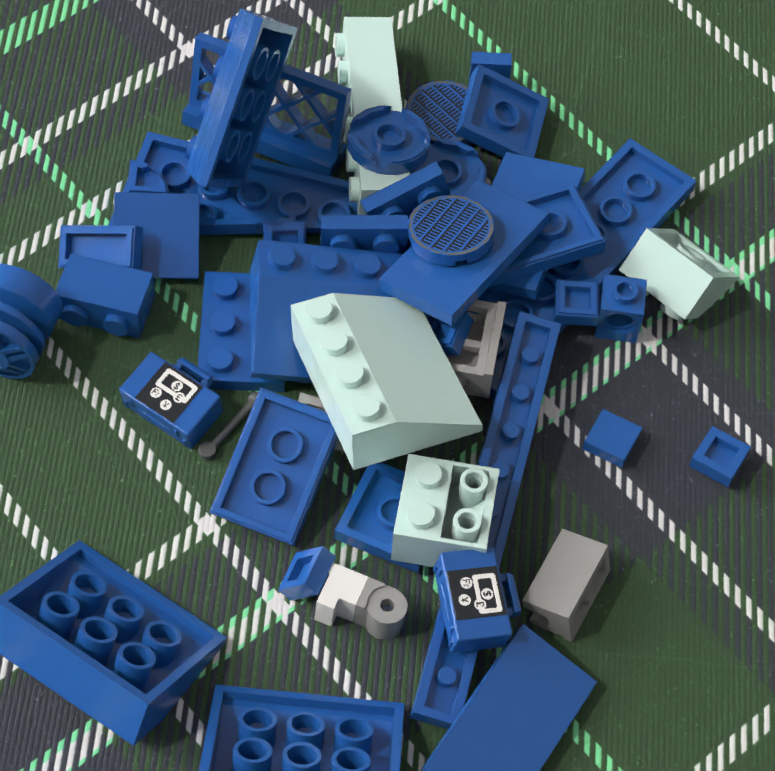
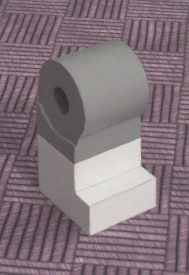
M334 564L317 600L314 620L332 626L336 616L364 626L375 638L383 640L392 639L399 635L404 627L408 604L405 596L399 590Z

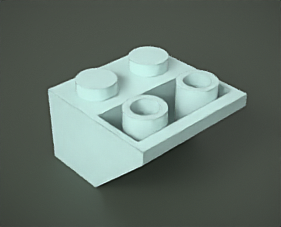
M408 454L393 533L391 560L434 567L442 552L475 550L486 553L500 469Z

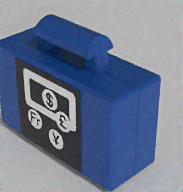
M150 352L119 388L123 404L126 408L131 409L190 449L194 448L223 412L220 396L209 389L212 384V376L185 358H179L177 363L172 365L155 353Z
M488 547L486 553L475 550L440 553L433 571L435 572L449 641L448 646L451 653L504 647L512 636L509 618L512 619L522 612L514 575L499 573L493 547ZM502 585H504L505 594H506V599H507V603H508V608H507V605H506V601H505V596H504V591H503Z

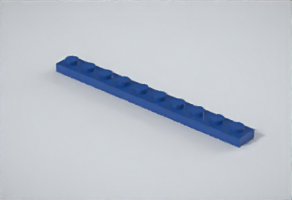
M519 311L515 320L477 463L479 466L500 469L487 548L493 547L495 550L498 568L500 567L561 327L560 323ZM440 602L410 718L448 730L464 707L478 650L451 653Z

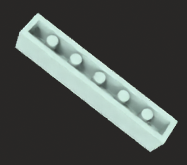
M344 17L343 32L336 33L335 56L342 57V60L338 61V84L352 89L344 133V142H347L350 123L357 114L365 109L380 105L391 106V110L402 112V101L391 17ZM346 148L347 172H354V177L349 178V201L357 202L358 215H366L360 200L410 175V172L400 175L375 173L363 168L354 161Z

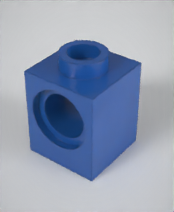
M604 274L599 294L598 325L595 326V338L637 343L644 317L646 279Z

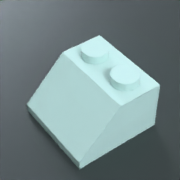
M646 228L619 269L627 277L646 279V296L651 294L661 301L660 309L678 321H681L682 318L685 320L699 318L739 278L738 275L675 229Z

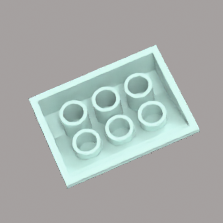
M331 293L290 305L293 342L353 470L482 431V423L423 311L395 297Z

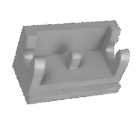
M476 300L467 309V313L474 320L460 355L448 356L447 358L467 395L489 398L506 302L498 301V303ZM469 311H474V312H477V313H479V314H472V313H469Z
M562 529L522 600L523 607L534 612L530 622L547 631L563 636V639L572 642L611 570L608 545Z

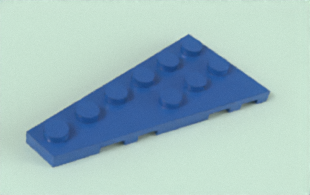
M152 132L147 133L136 159L150 165V169L159 174L162 179H165L169 193L200 194L199 235L263 234V221H306V233H321V215H358L357 202L349 201V181L253 158L244 187H204L198 185L186 171L189 161L186 159V150L189 141ZM128 180L122 192H127ZM114 213L108 225L114 226Z

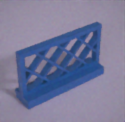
M202 32L195 38L189 104L182 112L181 124L197 130L200 129L202 120L199 118L200 108L204 99L208 95L211 96V93L203 90V84L211 81L214 85L216 81L213 79L214 66L206 56V50L217 53L219 56H224L229 42ZM285 64L280 80L286 79L293 82L300 91V94L290 97L279 82L275 94L279 103L272 105L256 152L295 168L331 177L344 160L347 145L343 144L352 89ZM323 93L338 99L337 108L328 112L317 95ZM306 100L317 117L306 120L295 104ZM285 109L296 125L278 119L275 113ZM323 124L332 136V139L315 133L312 127Z

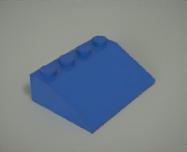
M240 8L238 16L234 15L226 33L229 43L225 55H221L218 58L213 70V79L216 81L211 96L208 95L204 99L200 108L199 118L202 120L198 135H194L191 138L186 150V159L189 160L186 171L198 185L204 187H244L298 29L297 27Z
M259 239L250 267L251 378L313 383L293 342L290 305L331 293L394 297L379 289V278L403 254ZM423 312L426 319L428 320L429 314Z
M80 540L0 596V655L133 746L161 723L224 646L227 639L226 636Z
M215 684L199 771H400L404 703Z

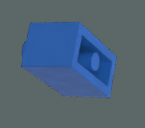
M70 254L55 290L61 297L63 310L58 319L64 320L73 326L86 325L105 330L115 336L127 335L135 338H140L155 299L153 273L75 254Z

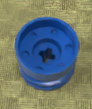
M0 264V377L22 379L32 374L46 345L45 340L50 337L63 310L61 297L53 287L39 276L23 268L8 264Z

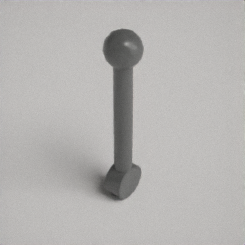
M258 392L249 394L247 398L248 403L211 441H205L200 444L198 450L201 459L210 461L215 458L216 448L251 412Z

